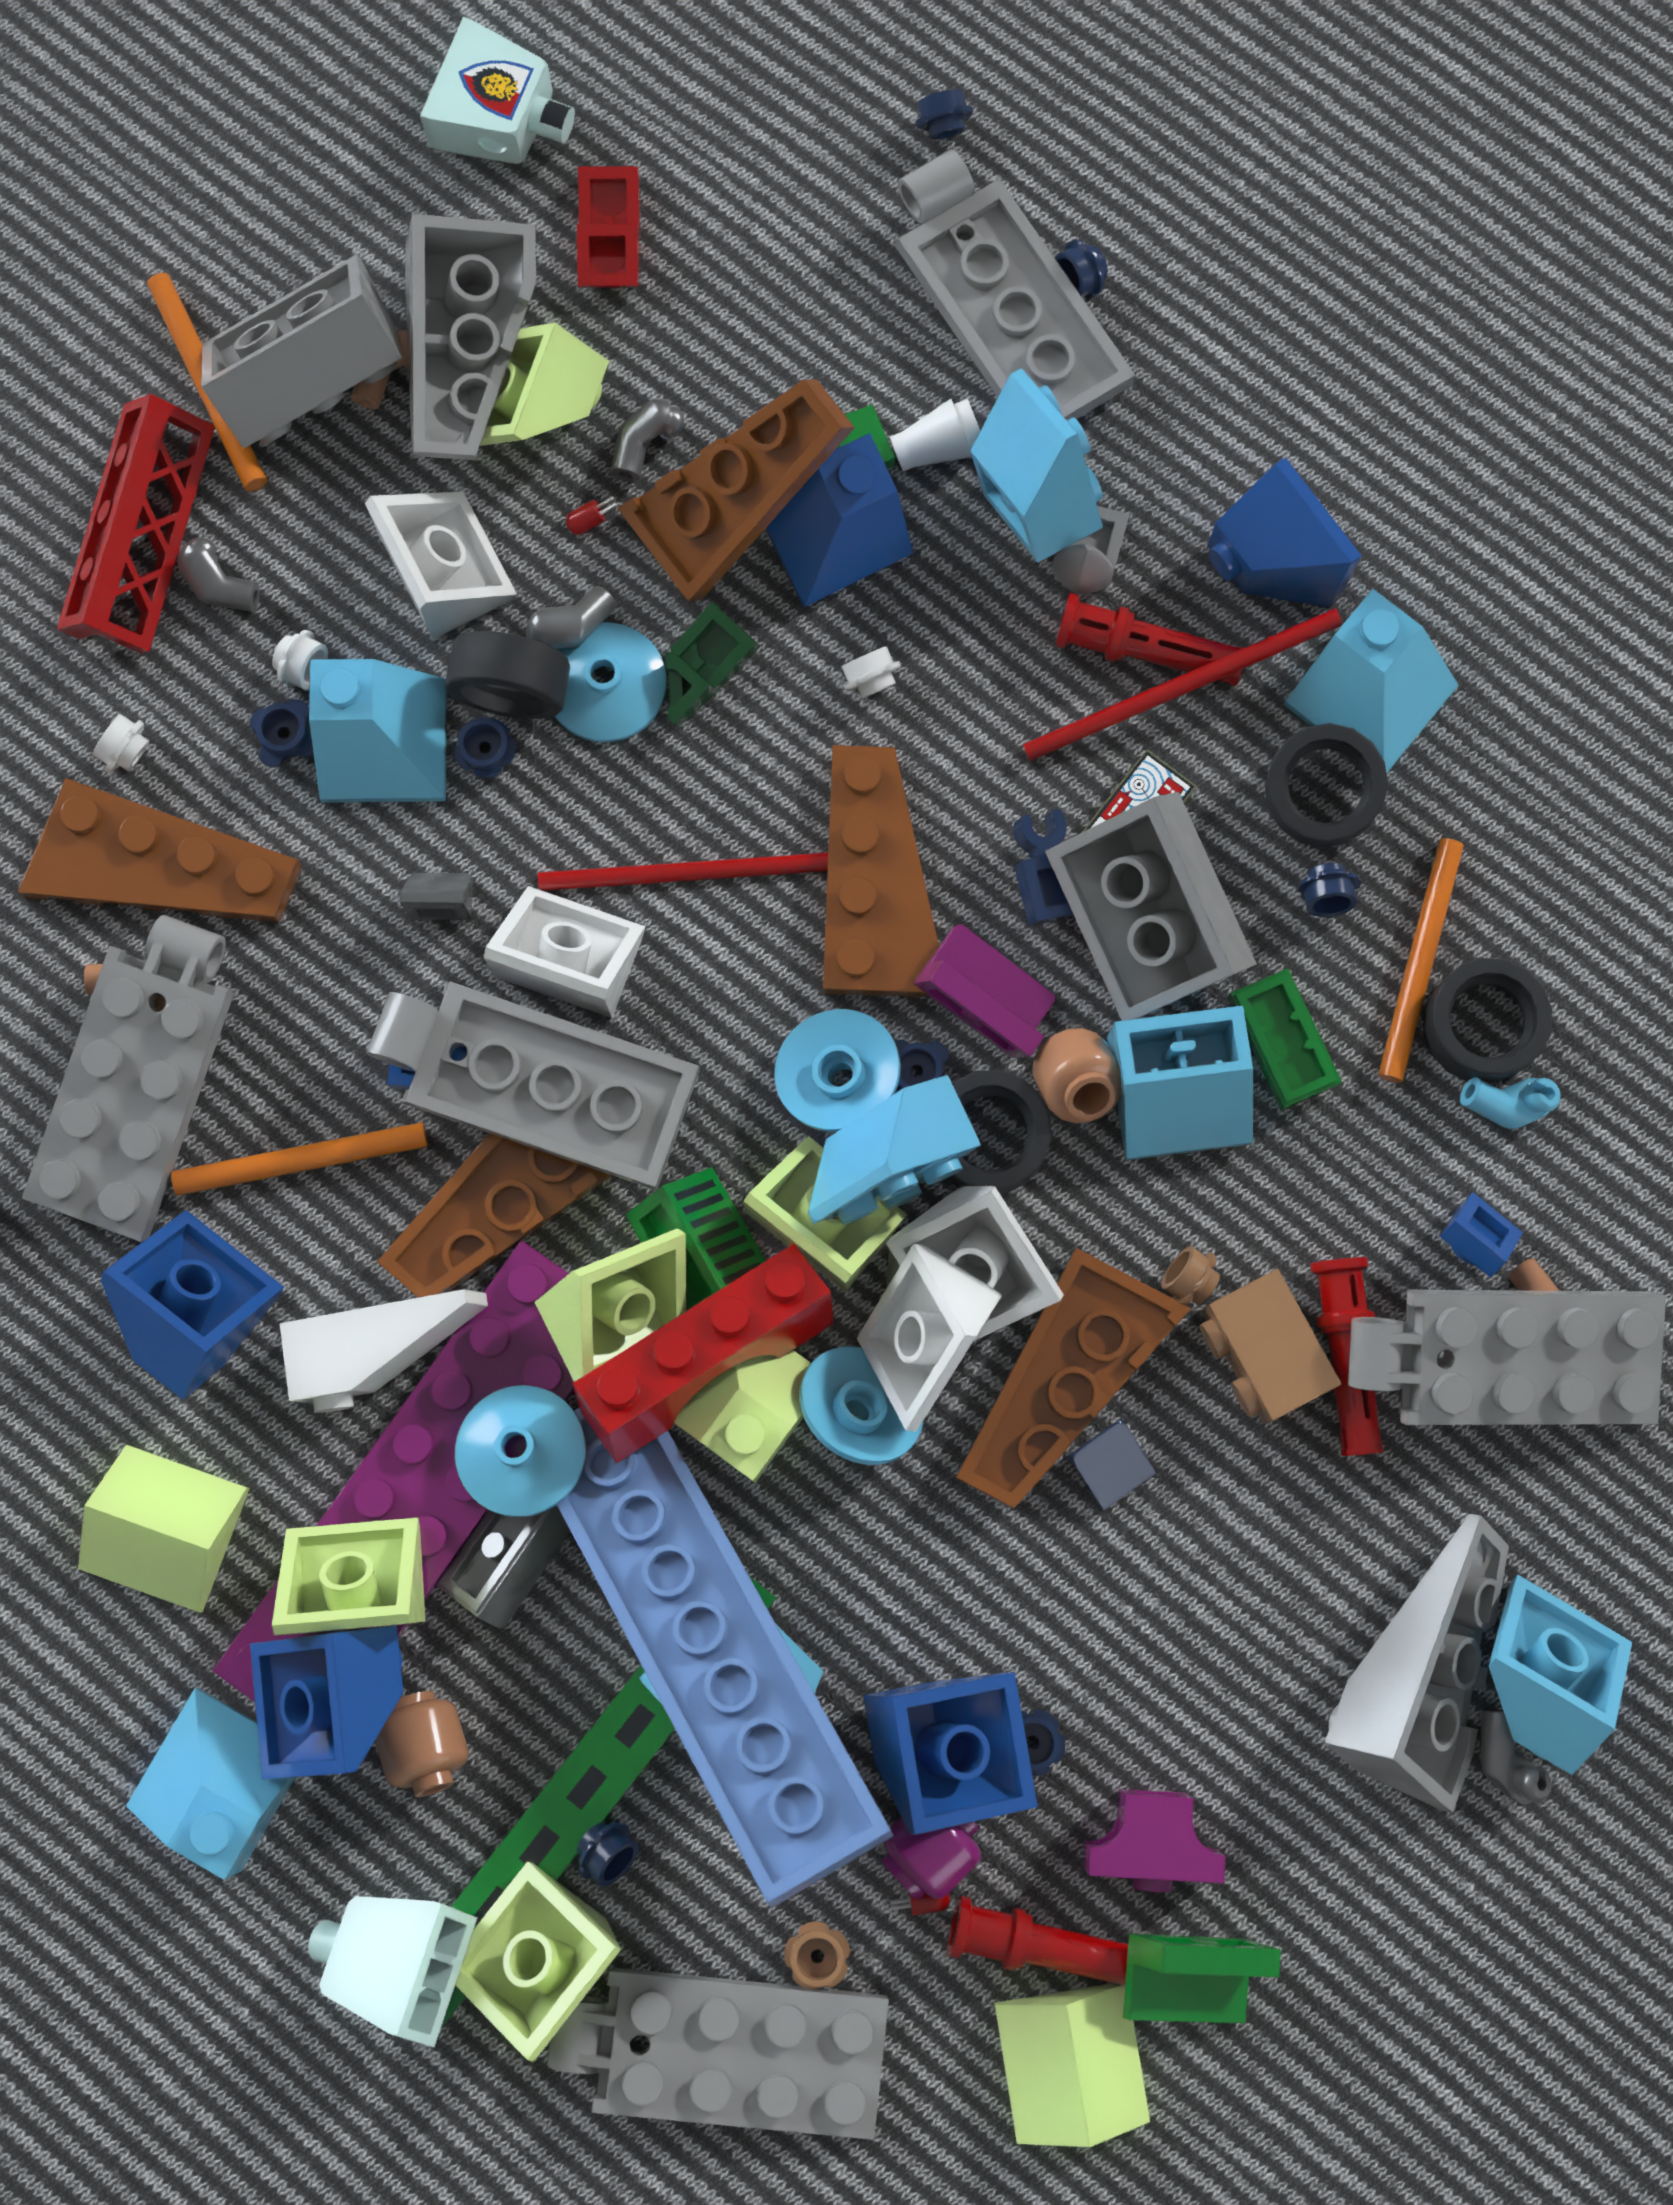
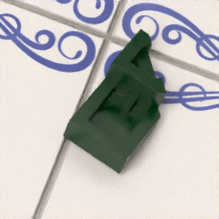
M713 602L704 609L671 647V652L665 653L670 689V706H667L668 719L678 727L711 699L761 647Z

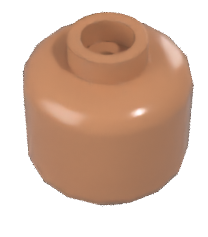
M1083 1028L1066 1029L1052 1035L1040 1046L1034 1057L1032 1075L1036 1086L1048 1108L1061 1120L1071 1123L1091 1122L1106 1115L1118 1103L1121 1097L1119 1063L1108 1043L1096 1032Z
M422 1691L401 1697L375 1739L388 1784L398 1788L412 1787L415 1797L432 1795L451 1787L454 1784L451 1774L458 1771L467 1762L469 1755L455 1705L448 1700L436 1699L433 1691Z

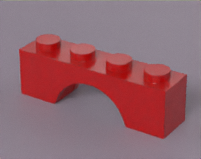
M793 1243L573 1382L581 1414L617 1464L671 1429L678 1414L687 1402L721 1373L757 1356L773 1355L781 1358L833 1325L831 1291Z

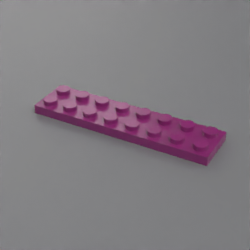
M522 1240L483 1292L487 1295L488 1307L455 1331L316 1525L326 1526L418 1518L421 1535L424 1603L488 1512L487 1508L480 1505L467 1492L459 1478L456 1467L455 1447L457 1436L468 1413L488 1395L511 1386L525 1385L543 1388L556 1394L565 1402L575 1391L573 1387L574 1381L535 1304V1301L569 1273ZM514 1436L508 1440L505 1446L507 1457L517 1458L525 1452L527 1448L523 1442L525 1437ZM278 1578L212 1671L255 1702L251 1643L375 1627L274 1635L272 1621ZM409 1624L397 1625L398 1639Z

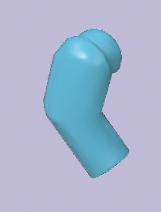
M1474 1077L1463 1087L1460 1094V1104L1504 1128L1515 1129L1536 1121L1556 1109L1559 1105L1561 1094L1557 1084L1548 1078H1529L1500 1090L1482 1079Z

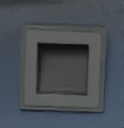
M413 873L408 877L400 892V904L412 920H468V918H472L473 878L471 874Z

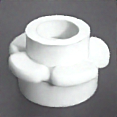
M303 630L300 634L285 636L277 645L272 660L273 668L277 670L278 681L283 683L286 688L297 686L304 690H309L310 660L328 659V649L325 644L316 641L313 632L309 630Z
M887 646L861 656L841 666L848 681V684L843 687L846 691L858 688L862 698L879 692L896 683L891 672L900 668V661L893 662Z
M120 714L109 725L92 754L107 764L106 772L112 773L119 766L129 772L136 765L150 742L141 735L144 730V723L140 720L133 723Z

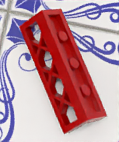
M151 393L124 404L56 630L77 639L99 635L141 654L150 651L215 425ZM167 422L193 434L187 458L174 464L162 440ZM155 462H157L160 470L153 472ZM183 468V472L180 479L176 470ZM163 476L174 502L170 514L156 520L146 498L149 483ZM140 518L143 526L136 529L138 520ZM167 524L163 535L160 527ZM147 533L157 554V560L153 571L139 577L130 558L129 550L134 538ZM123 574L126 583L119 586ZM150 581L148 591L146 592L143 584ZM129 590L141 613L135 632L109 621L115 597Z

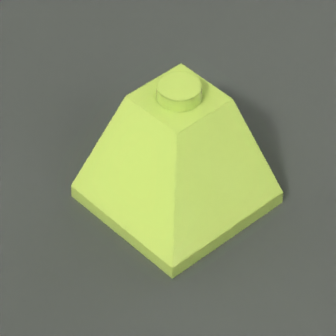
M555 322L520 329L480 446L524 440L589 416L591 409L594 408L602 393L601 382L609 361Z
M794 1350L781 1358L773 1355H762L743 1361L721 1373L700 1389L682 1408L674 1423L752 1482L756 1483L803 1419L799 1391L803 1375L811 1363Z

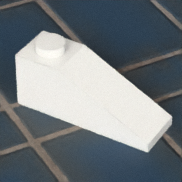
M463 1289L280 1323L289 1401L313 1403L314 1413L353 1408V1396L376 1392L488 1307L486 1293Z

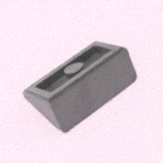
M556 1506L543 1513L529 1517L503 1516L488 1510L441 1577L437 1586L477 1618L498 1629H503L571 1531L559 1508Z

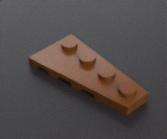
M804 379L744 420L741 428L725 439L715 440L699 451L701 454L699 457L680 470L670 471L654 482L655 487L640 497L631 498L617 509L687 601L702 600L855 427L817 379Z
M832 745L823 994L931 998L913 984L938 949L939 944L895 747Z
M65 778L18 889V893L28 899L47 900V898L74 900L80 904L104 906V903L138 906L142 910L163 912L166 909L197 912L199 915L279 923L302 865L298 859Z
M489 1133L381 1256L377 1263L418 1298L447 1293L613 1175Z
M1076 1248L1057 1282L1064 1296L1061 1301L1043 1309L955 1478L1014 1509L1132 1374L1145 1362L1170 1331L1191 1310L1190 1307Z

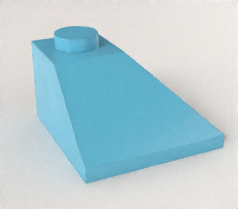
M1372 589L1335 633L1287 698L1284 706L1310 726L1332 723L1354 728L1373 742L1385 761L1386 772L1388 773L1456 690L1458 683L1423 626L1376 590Z
M376 659L310 660L309 724L321 802L446 801V679Z
M1518 1574L1510 1582L1489 1662V1669L1513 1740L1529 1749L1536 1756L1573 1775L1615 1730L1632 1642Z
M197 1687L191 1693L126 1807L167 1847L221 1879L226 1880L243 1870L296 1777L262 1779L257 1721Z

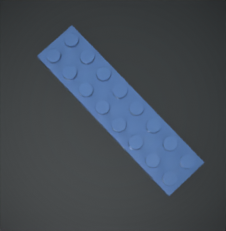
M578 1408L574 1412L578 1416L585 1434V1464L577 1484L557 1506L767 1904L773 1908L894 1835L669 1432L666 1431L616 1464L581 1414L580 1408ZM525 1438V1439H523V1442L525 1443V1445H526V1447H527V1441H526V1438Z

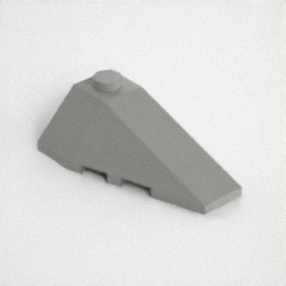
M412 214L405 244V303L408 335L412 456L475 460L536 285L535 224Z

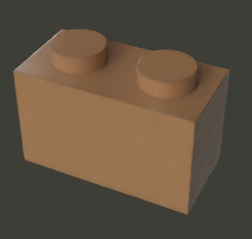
M1278 1268L1216 1300L1201 1310L1206 1322L1200 1324L1199 1327L1206 1344L1217 1359L1226 1356L1238 1378L1231 1382L1236 1399L1249 1417L1257 1414L1262 1424L1274 1421L1341 1385L1337 1374Z

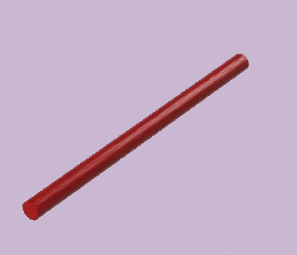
M1336 608L1029 741L1023 744L1029 761L1343 625L1341 617Z
M828 853L538 872L539 890L548 891L828 871Z

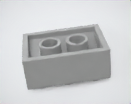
M358 254L202 343L201 387L242 447L246 448L258 440L265 444L278 439L292 426L291 421L310 410L315 414L329 410L343 398L345 390L364 380L367 384H371L389 375L395 369L396 361L402 358L400 339Z
M1179 792L1153 797L1045 851L1122 1021L1139 1018L1257 965Z

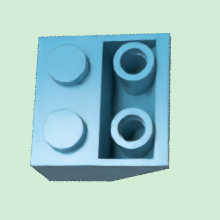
M1022 368L1011 373L970 452L985 498L1038 563L1103 528L1096 503L1103 499V493L1096 476L1085 462L1084 455L1090 452V444L1080 423L1074 417L1066 420L1062 416L1059 404L1048 386L1044 385L1038 388Z
M1243 1006L1114 1022L1107 1040L1120 1067L1121 1097L1117 1107L1125 1161L1251 1145L1253 1143V1065Z
M948 1075L901 1089L826 1139L808 1210L813 1224L836 1216L840 1217L843 1225L852 1223L876 1211L879 1208L877 1202L884 1201L887 1209L898 1207L922 1194L919 1186L920 1182L925 1180L927 1185H931L963 1169L958 1159L981 1144Z

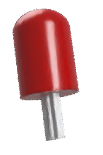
M611 497L600 504L593 499L569 512L566 516L568 529L575 535H581L605 522L604 514L617 507V505L614 503L603 510L601 508L615 501L614 498Z
M909 1893L910 1897L890 1900L891 1910L911 1907L912 1916L945 1911L950 1904V1894L942 1899H935L925 1893L917 1900Z

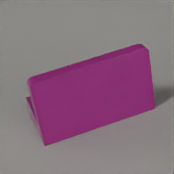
M962 924L952 927L913 983L1011 1058L1031 1057L1044 1038V1035L1037 1031L1036 1028L1055 1001V995Z

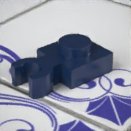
M1060 809L1052 810L1044 816L1048 831L1046 837L1035 833L1030 815H1023L1014 822L1013 832L1015 840L1023 850L1029 853L1030 859L1022 860L1014 866L1029 926L1075 918L1045 852L1060 844L1066 835L1067 824Z

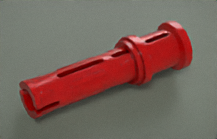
M1070 592L1055 642L1056 647L1063 649L1068 644L1102 652L1104 653L1105 660L1115 662V660L1121 661L1123 655L1185 672H1190L1245 648L1231 646L1190 633L1135 620V613L1129 612V608L1120 606L1116 611L1083 603L1080 602L1078 594ZM1242 670L1223 677L1219 681L1236 687Z
M1368 1257L1343 1258L1310 1263L1311 1273L1318 1276L1322 1315L1316 1318L1317 1327L1321 1328L1322 1334H1328L1332 1367L1341 1382V1385L1334 1388L1339 1418L1342 1456L1384 1452L1378 1423L1375 1391L1358 1389L1348 1385L1351 1321L1357 1317H1375L1374 1311L1367 1309L1363 1270L1369 1267Z
M959 1896L956 1901L948 1935L947 1956L960 1958L963 1953L1001 1961L1003 1969L1015 1971L1016 1968L1022 1969L1024 1964L1027 1963L1125 1986L1128 1944L1033 1923L1032 1915L1027 1914L1026 1910L1014 1908L1009 1914L972 1905L971 1898Z

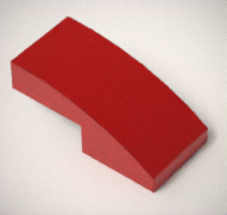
M578 166V288H639L638 166Z

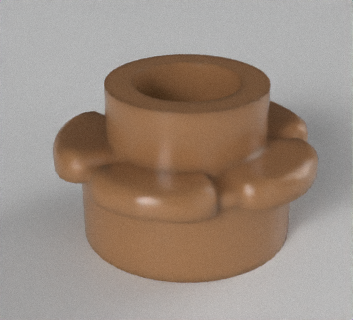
M1193 1246L1185 1248L1169 1265L1163 1276L1161 1287L1173 1295V1299L1184 1305L1189 1304L1191 1301L1196 1305L1202 1304L1212 1294L1220 1279V1274L1212 1269L1216 1265L1217 1259L1215 1254L1208 1252L1204 1255Z
M812 1921L802 1925L799 1928V1934L796 1937L789 1938L784 1950L785 1964L792 1968V1978L802 1988L814 1990L824 1986L831 1988L840 1983L847 1973L848 1966L845 1962L846 1958L850 1955L848 1940L841 1931L828 1929V1925L824 1922ZM816 1949L824 1953V1958L821 1962H814L811 1958V1953Z

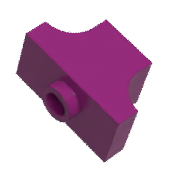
M1119 1789L1118 1815L1113 1827L1108 1833L1098 1839L1084 1841L1083 1869L1089 1876L1133 1878L1132 1889L1148 1892H1172L1173 1881L1225 1884V1855L1215 1848L1202 1845L1198 1840L1193 1827V1797L1185 1792Z

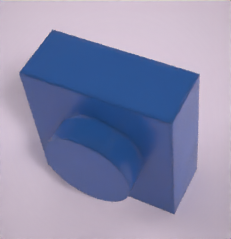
M1472 1192L1456 1209L1440 1237L1451 1245L1454 1253L1461 1260L1478 1267L1491 1278L1507 1262L1523 1232Z

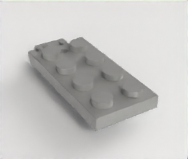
M950 149L898 180V189L906 208L912 217L922 225L895 240V247L997 397H999L1010 374L1022 368L1038 388L1044 385L1049 387L1059 404L1062 416L1069 420L1073 417L1078 419L1133 386L1134 372L1000 179L974 193V183L968 167L961 156L955 150ZM968 236L971 240L962 241L958 237Z
M162 915L154 923L147 938L144 961L127 955L125 950L109 946L22 1199L139 1242L145 1241L150 1237L171 1177V1172L176 1163L234 996L233 990L228 987L207 984L215 977L223 960L226 946L224 936ZM161 994L166 1000V1005L163 1010L158 1011L155 1007V999Z
M451 981L446 982L442 993L444 997L439 1011L428 1003L401 993L389 992L367 1054L395 1067L415 1071L410 1088L405 1091L402 1099L403 1104L654 1190L658 1189L700 1072L698 1065ZM456 1048H467V1056L463 1060H452V1053Z
M1407 1290L1406 1322L1379 1317H1357L1352 1319L1348 1385L1358 1389L1373 1391H1395L1402 1389L1400 1422L1405 1425L1658 1424L1666 1295L1650 1291ZM1444 1351L1443 1360L1437 1364L1438 1354Z
M611 1968L608 1971L607 1985L610 1986L609 1999L586 1994L550 2040L547 2066L550 2069L573 2074L599 2073L597 2095H593L592 2113L874 2140L889 1999L886 1995L823 1988L814 1990L793 1985ZM637 2035H643L649 2040L648 2046L642 2051H635L630 2047L631 2040Z

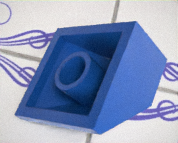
M871 433L835 449L765 528L803 608L913 554L897 489Z
M1286 457L1269 469L1215 523L1207 544L1209 548L1208 555L1215 570L1223 579L1227 581L1233 579L1243 593L1323 607H1330L1339 601L1362 556Z
M187 1210L183 1211L106 1269L100 1279L133 1361L182 1400L226 1364L284 1289L283 1285Z
M397 1625L251 1643L250 1650L262 1779L356 1772L403 1695L402 1654L399 1648Z
M1015 1672L927 1682L863 1695L874 1762L910 1834L916 1835L1038 1807Z

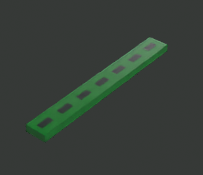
M749 1576L766 1608L769 1609L777 1597ZM642 1665L631 1676L451 1906V1908L477 1917L475 1927L527 1861L535 1864L557 1881L576 1857L578 1844L585 1833L594 1825L604 1821L675 1728L663 1705L639 1679L645 1673ZM456 1985L441 2028L466 1998Z

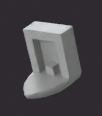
M1097 506L1103 528L1055 553L1052 571L1059 582L1075 594L1096 592L1110 585L1130 514Z

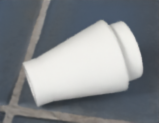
M949 399L904 431L890 436L902 471H906L913 467L972 457L970 450L980 433V429L968 399L955 404Z

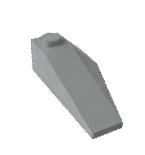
M1474 1514L1467 1516L1347 1681L1339 1705L1331 1713L1329 1732L1325 1740V1744L1356 1771L1439 1810L1453 1813L1475 1750L1478 1729L1467 1727L1473 1688L1485 1690L1488 1668L1481 1666L1480 1644L1483 1630L1491 1629L1496 1623L1509 1545L1481 1515Z

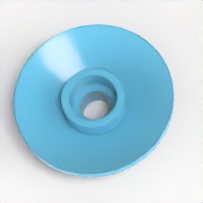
M602 622L580 645L572 648H556L568 658L570 664L563 710L554 716L566 730L589 741L616 742L636 735L655 719L665 700L667 676L659 651L642 633L623 624ZM606 666L615 671L614 677L607 683H598L592 679L594 671L599 667Z
M849 1009L828 1010L804 1020L787 1036L776 1058L775 1085L782 1103L798 1121L816 1130L838 1132L894 1095L900 1078V1056L890 1033L873 1017ZM841 1070L852 1071V1078L845 1085L834 1086L832 1084L833 1077L837 1072Z
M846 1346L826 1351L810 1364L803 1375L799 1391L803 1417L815 1437L838 1456L860 1464H886L905 1455L917 1441L923 1422L917 1431L905 1430L861 1347ZM850 1411L855 1413L859 1418L852 1415Z
M525 1385L511 1386L495 1391L476 1404L460 1427L455 1447V1462L458 1475L467 1492L474 1500L488 1510L509 1517L537 1515L559 1504L577 1484L586 1459L584 1430L573 1409L556 1394L543 1388ZM514 1436L525 1437L527 1441L525 1452L517 1458L507 1457L505 1446L508 1440Z

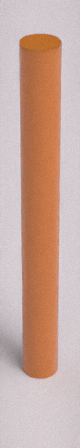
M158 273L152 276L147 281V286L244 489L251 492L264 487L267 483V478L251 445L246 448L242 447L201 387L203 345L169 274Z
M1442 838L1437 846L1378 1072V1077L1387 1081L1403 1082L1464 844L1457 840Z
M419 1122L175 1170L171 1172V1180L176 1196L424 1148L429 1146L425 1123Z

